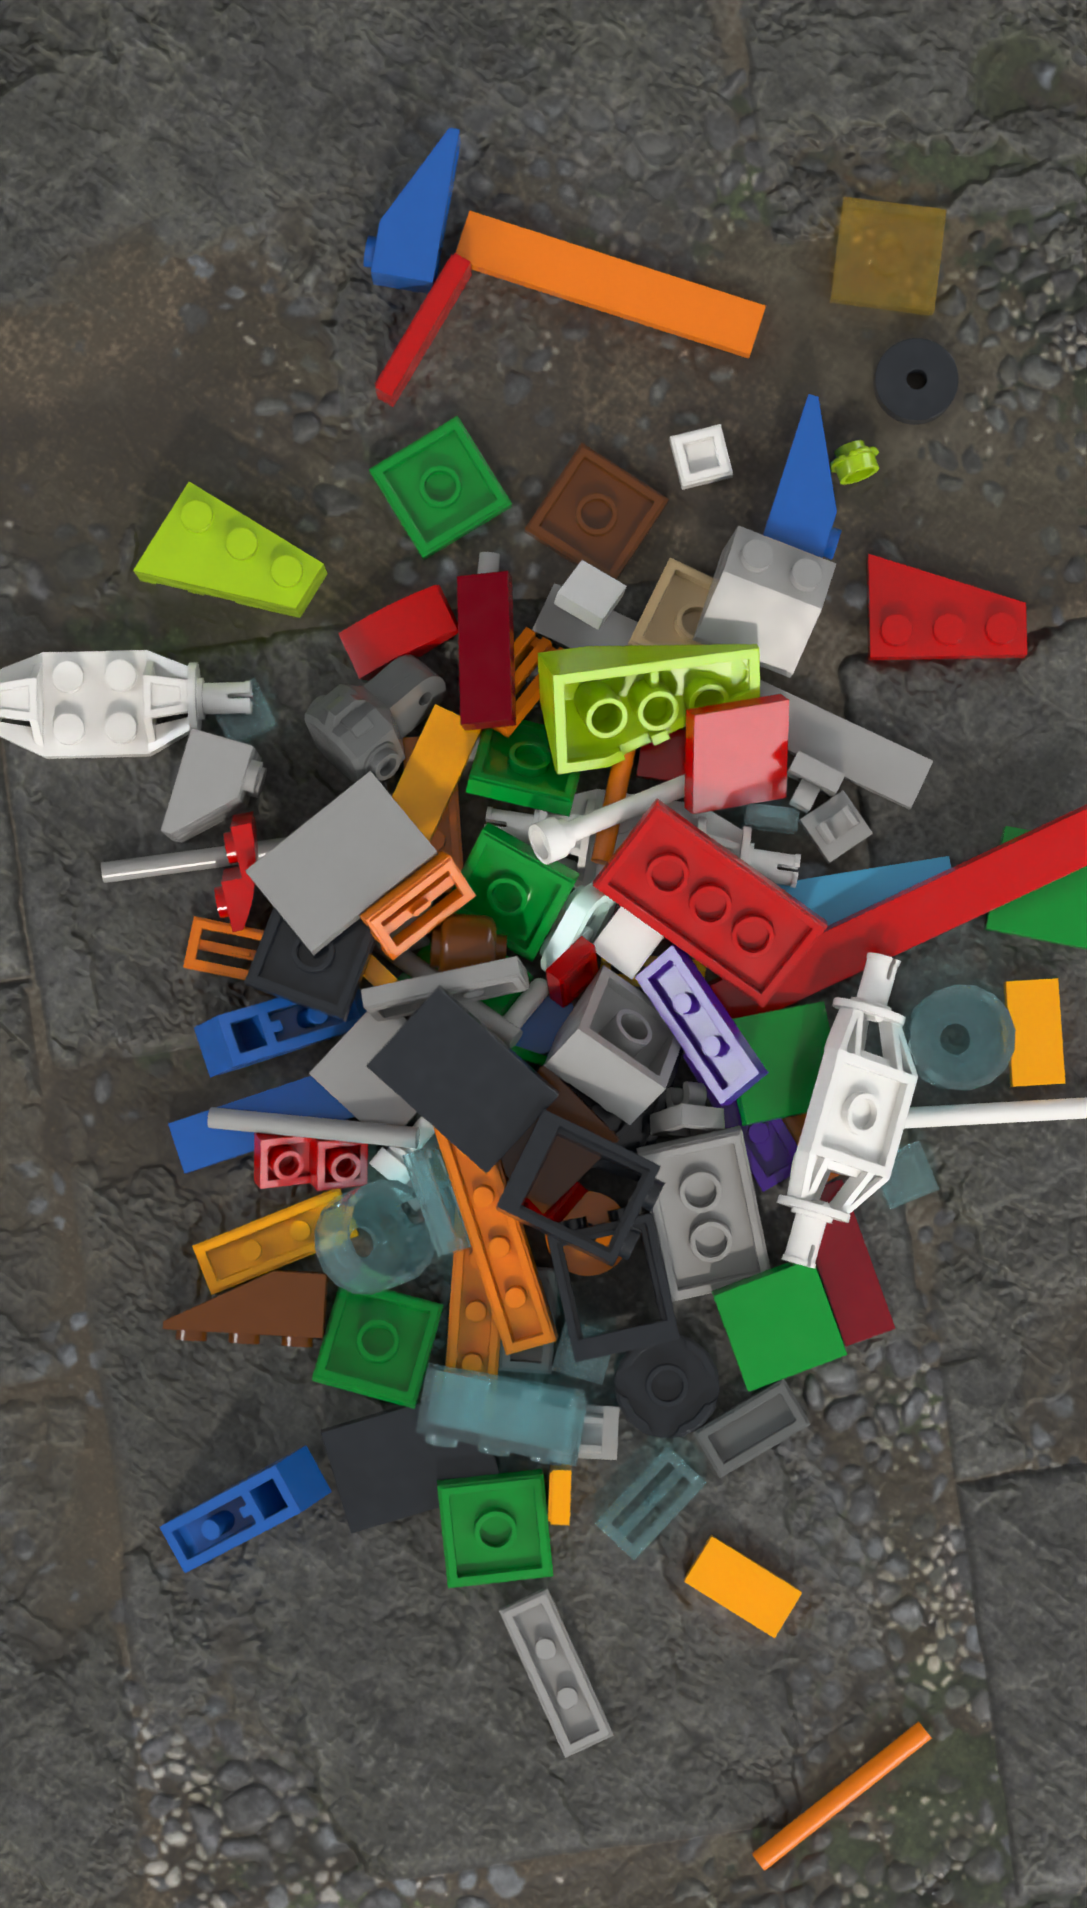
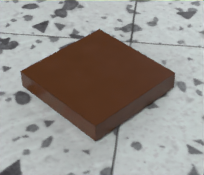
M581 443L526 526L525 533L574 565L578 566L581 560L618 580L668 504L669 499Z
M544 1064L536 1071L559 1091V1096L546 1109L547 1111L615 1144L620 1140V1137L565 1081L546 1068ZM539 1118L501 1158L506 1176L509 1179ZM557 1136L527 1198L544 1214L602 1157Z

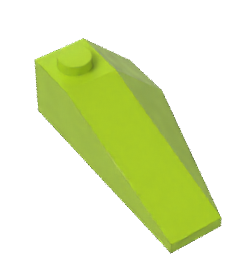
M757 644L585 646L538 653L540 704L557 774L610 767L625 760V754L652 742L656 746L669 740L670 733L686 726V709L760 697V648Z

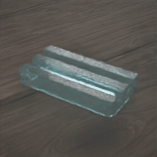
M437 1147L425 1148L403 1155L404 1163L438 1257L470 1248V1240L440 1150Z
M667 1445L595 1521V1524L626 1554L635 1560L707 1482ZM670 1462L675 1467L674 1470L625 1522L616 1529L611 1522L659 1471ZM683 1476L690 1481L688 1486L632 1544L626 1536Z

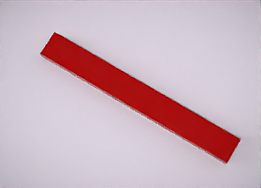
M1087 804L828 925L764 1008L721 977L713 979L708 983L732 1019L780 1010L863 971L868 952L893 957L1087 866Z

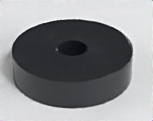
M911 338L894 344L881 357L874 374V393L881 408L893 419L905 424H925L937 419L949 408L958 389L959 377L956 364L945 348L928 339ZM910 374L921 375L925 380V386L921 389L911 388L907 383V376Z

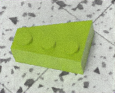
M188 482L133 570L139 580L143 582L171 586L187 590L190 593L214 596L235 601L238 604L298 618L302 616L327 576V571L322 562L191 482Z

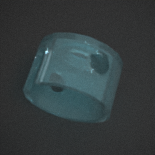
M954 984L928 994L912 1009L904 1026V1035L917 1074L924 1082L941 1090L968 1091L991 1083L1006 1069L1015 1051V1027L1009 1010L994 994L976 985ZM951 1024L963 1026L970 1035L968 1049L959 1055L946 1052L940 1042L943 1029Z
M378 1179L334 1197L325 1206L319 1215L314 1229L315 1252L322 1270L337 1286L353 1294L372 1295L419 1277L430 1265L437 1247L436 1221L433 1217L421 1223L413 1224L403 1211L401 1204L416 1198L420 1194L414 1188L398 1180ZM355 1228L367 1231L372 1238L373 1249L368 1257H360L356 1254L350 1239L351 1233Z

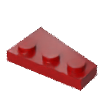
M867 555L869 660L1025 658L1027 656V615L1025 602L875 555Z

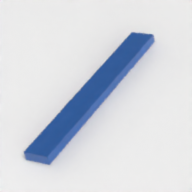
M547 996L520 1028L523 1033L516 1046L542 1055L549 1053L557 1032L574 1008L572 1002L562 1008L550 999V996ZM312 1076L216 1107L339 1120L355 1118ZM209 1110L168 1123L184 1174L253 1152L254 1132L209 1128Z

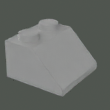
M738 525L722 550L693 641L704 645L757 644L760 648L761 667L791 677L823 608L836 563Z
M191 728L161 831L172 841L184 843L246 809L250 796L259 798L267 768L262 767V758L256 749L248 744Z
M603 965L557 1032L544 1066L554 1072L561 1080L570 1083L599 1103L605 1110L615 1114L631 1125L666 1089L681 1045L648 996Z

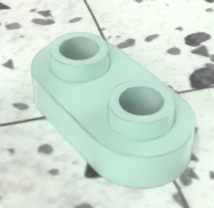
M593 882L587 886L581 885L569 895L565 903L566 913L560 924L543 942L540 955L542 956L541 968L545 972L581 936L593 944L612 916L616 902L593 886Z

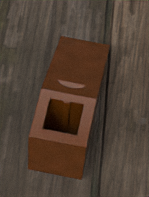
M274 1270L163 1320V1329H175V1339L207 1341L209 1331L229 1333L228 1342L260 1344V1335L282 1336V1346L313 1347V1338H323L326 1332L330 1272Z

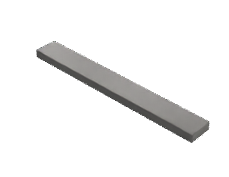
M554 583L532 629L536 635L545 637L566 649L585 646H627L638 622L612 611L600 629L597 630L553 604L558 591L562 587ZM760 680V697L782 694L789 699L788 753L796 756L797 752L800 751L846 774L845 780L909 810L912 808L933 760Z

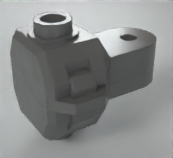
M403 655L392 661L364 686L340 683L327 695L317 697L305 713V723L317 749L353 783H356L369 771L373 773L378 781L386 780L395 774L400 763L406 758L402 739L430 716L435 704L439 706L442 702L446 690L445 682L414 655Z

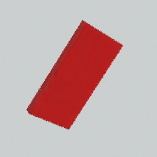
M657 798L593 880V886L763 1008L828 927L825 919Z

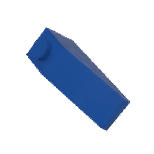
M449 128L381 218L377 237L368 235L363 266L371 268L373 285L428 294L437 280L461 146L460 129Z
M808 394L763 535L818 557L832 560L842 530L832 527L837 509L819 397Z
M359 987L346 1022L285 999L275 998L215 1016L194 1027L211 1078L344 1035L367 1010L363 1006L362 993Z
M305 1445L175 1517L159 1528L184 1573H187L303 1512L332 1491L308 1447Z

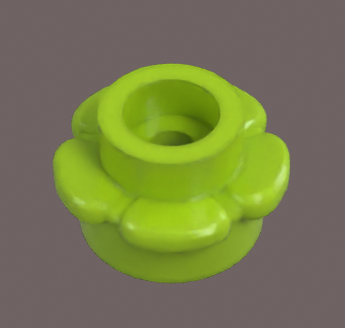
M863 440L849 442L834 451L836 458L830 463V470L833 473H837L840 484L847 485L859 482L872 476L879 470V465L875 458L879 451L874 446L870 448L865 446Z

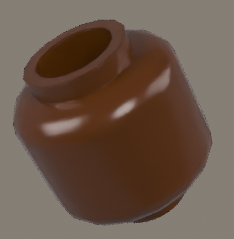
M453 913L440 926L432 930L430 967L438 968L440 973L505 959L507 935L497 934L496 923L490 916Z

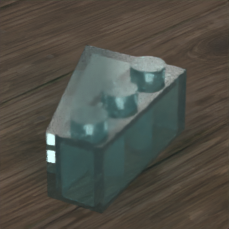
M428 1363L416 1432L426 1434L425 1442L438 1446L457 1447V1442L460 1441L478 1445V1451L486 1454L509 1456L511 1452L530 1456L532 1461L538 1463L576 1466L587 1407V1397L585 1390Z

